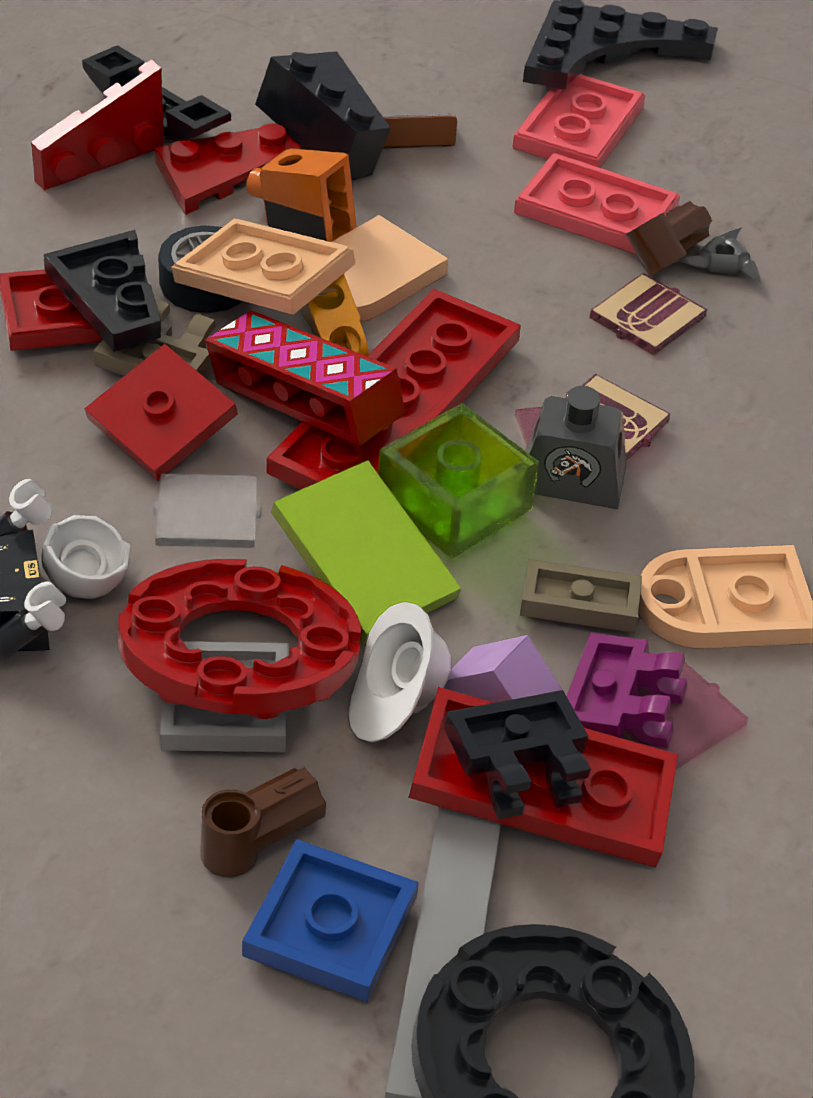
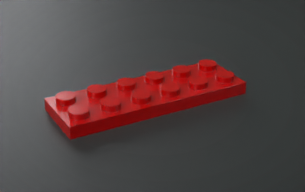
M433 289L367 355V357L397 368V373L401 380V393L406 414L361 446L302 421L266 457V474L298 489H304L368 460L384 483L388 485L517 344L520 338L521 325Z

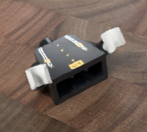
M24 479L14 486L9 496V503L15 511H6L0 517V660L8 658L16 651L50 650L48 631L58 630L62 627L65 620V613L59 607L64 606L66 597L51 582L41 583L33 529L28 530L26 526L28 522L34 525L46 522L50 518L52 511L51 504L44 498L45 490L32 479Z

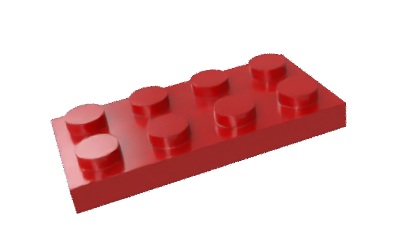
M438 687L408 798L654 868L657 867L663 854L678 754L584 728L588 734V740L584 753L581 754L586 759L591 770L588 778L576 780L583 793L581 802L557 807L548 788L544 761L526 764L523 767L532 782L529 790L518 792L524 804L522 815L498 819L490 801L486 774L466 775L444 730L448 711L494 702Z

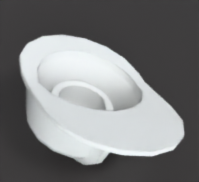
M402 602L389 607L378 617L369 632L363 662L351 696L348 712L350 727L359 739L371 743L387 739L404 725L412 713H418L435 699L438 687L444 688L447 684L451 670L449 649L445 641L433 631L428 614L419 605Z

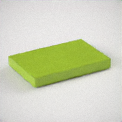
M368 460L273 502L271 514L315 577L338 591L354 608L361 625L360 641L363 645L367 643L369 632L378 617L393 605L407 602L419 605L426 613H429L458 598L462 588Z

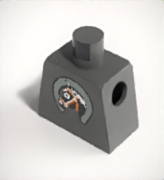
M576 386L570 389L567 393V399L555 396L545 398L526 446L516 491L618 509L627 465L623 412L617 407L600 405L601 398L599 393L588 386Z

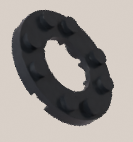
M529 924L500 928L470 940L459 948L457 955L444 965L437 975H433L427 985L416 1014L411 1047L415 1078L422 1098H518L513 1092L501 1088L492 1076L491 1067H489L485 1057L486 1031L494 1017L514 1003L538 998L566 1003L589 1015L608 1036L617 1057V1086L611 1098H692L695 1080L692 1044L679 1010L662 985L650 972L644 978L630 965L613 955L616 949L615 946L600 938L574 929L554 925Z

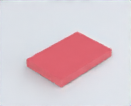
M579 74L569 83L566 90L554 87L549 89L514 134L512 148L549 159L553 153H557L600 168L643 109L646 94Z
M553 153L516 198L514 213L636 254L626 234L664 212L666 215L667 212L676 208L679 205L680 195Z

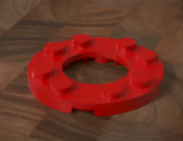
M211 559L189 562L165 569L148 577L134 587L128 594V605L122 614L119 613L117 641L119 653L129 671L144 685L158 693L160 699L164 702L174 705L184 704L212 712L250 715L257 719H272L280 715L281 712L327 700L332 696V693L346 683L358 663L361 625L354 608L338 591L307 573L281 565L279 574H277L275 571L265 567H247V559ZM225 610L252 611L273 617L288 626L298 639V645L296 648H290L289 656L274 664L256 659L254 660L253 667L248 668L241 661L226 656H214L204 660L202 658V651L199 648L190 650L186 647L180 637V633L190 621L207 613Z

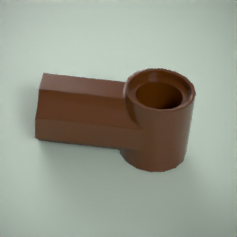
M688 201L667 212L666 215L664 212L628 232L626 236L648 275L651 276L686 256V250L709 237V225L712 219L705 206L699 207Z
M305 767L300 770L293 768L248 792L222 790L211 795L202 806L200 858L204 866L212 873L221 876L235 877L244 874L254 867L260 850L325 817L326 801L321 795L318 781Z

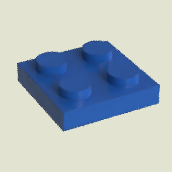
M296 839L242 941V956L368 1002L416 901L418 882Z

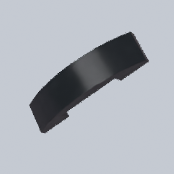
M118 45L82 60L84 71L102 93L116 83L122 87L140 75L138 68L145 64V61ZM162 87L164 137L179 140L190 139L231 121L230 111L203 95L185 101Z

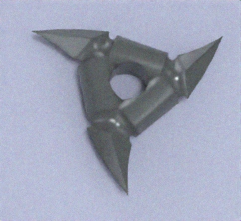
M742 227L714 237L699 250L698 256H688L678 260L698 269H706L707 267L709 272L737 274L739 270H742V272L748 274L761 284L755 261L750 260V254L736 240Z

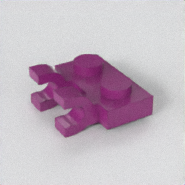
M590 633L567 698L584 728L622 738L624 730H632L633 734L646 744L668 748L674 729L673 722L667 721L666 718L671 703L682 704L687 690V679L680 677L685 664L684 653L662 652L660 654L649 653L648 640ZM640 686L647 687L652 694L644 697L636 696Z

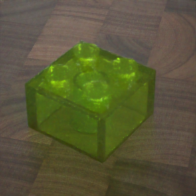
M460 403L381 448L379 476L422 535L453 559L532 510L539 461L465 404Z

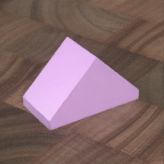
M528 635L472 647L450 670L447 684L444 687L448 690L494 703L563 690Z

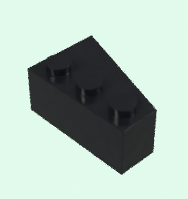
M337 51L310 54L294 52L292 55L273 56L270 58L255 105L276 124L283 126L286 133L305 150L348 154L351 178L373 175L390 131V126Z

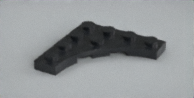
M553 0L526 61L523 82L566 90L569 83L586 70L587 62L595 60L596 57H599V60L603 62L631 57V53L640 52L644 48H651L657 55L711 60L718 28L711 27L705 21L698 19H688L684 22L670 20L665 15L657 12H646L642 15L629 13L624 8L616 5H604L600 8L584 5V2L581 0Z

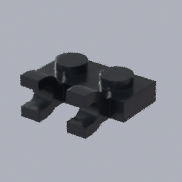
M563 690L447 712L444 730L467 776L481 773L486 774L490 801L498 819L522 815L524 804L518 792L529 790L532 782L523 767L526 764L544 761L548 788L557 807L581 802L583 793L576 780L588 778L591 770L586 759L581 754L584 753L588 734Z

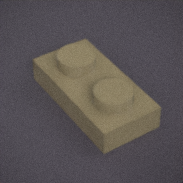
M528 559L520 616L635 633L642 576Z

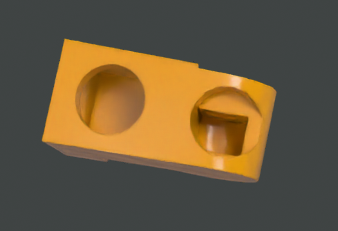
M342 274L327 287L334 288L336 291L313 298L301 308V312L305 322L309 323L313 335L367 356L369 349L360 323L361 317L346 277Z

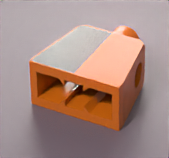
M292 148L285 150L262 168L253 169L248 176L247 191L251 196L263 199L268 227L332 242L357 228L348 154Z

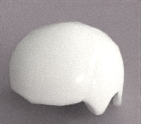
M73 515L50 526L42 545V567L51 583L59 590L71 597L94 599L110 593L120 584L128 569L131 546L122 540L115 527L97 516Z

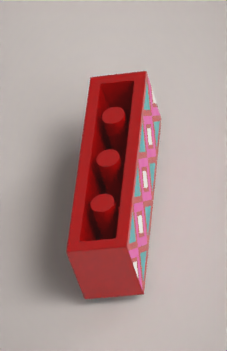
M248 311L205 339L217 384L355 445H363L406 414L401 393V380L398 376L397 368L255 311Z

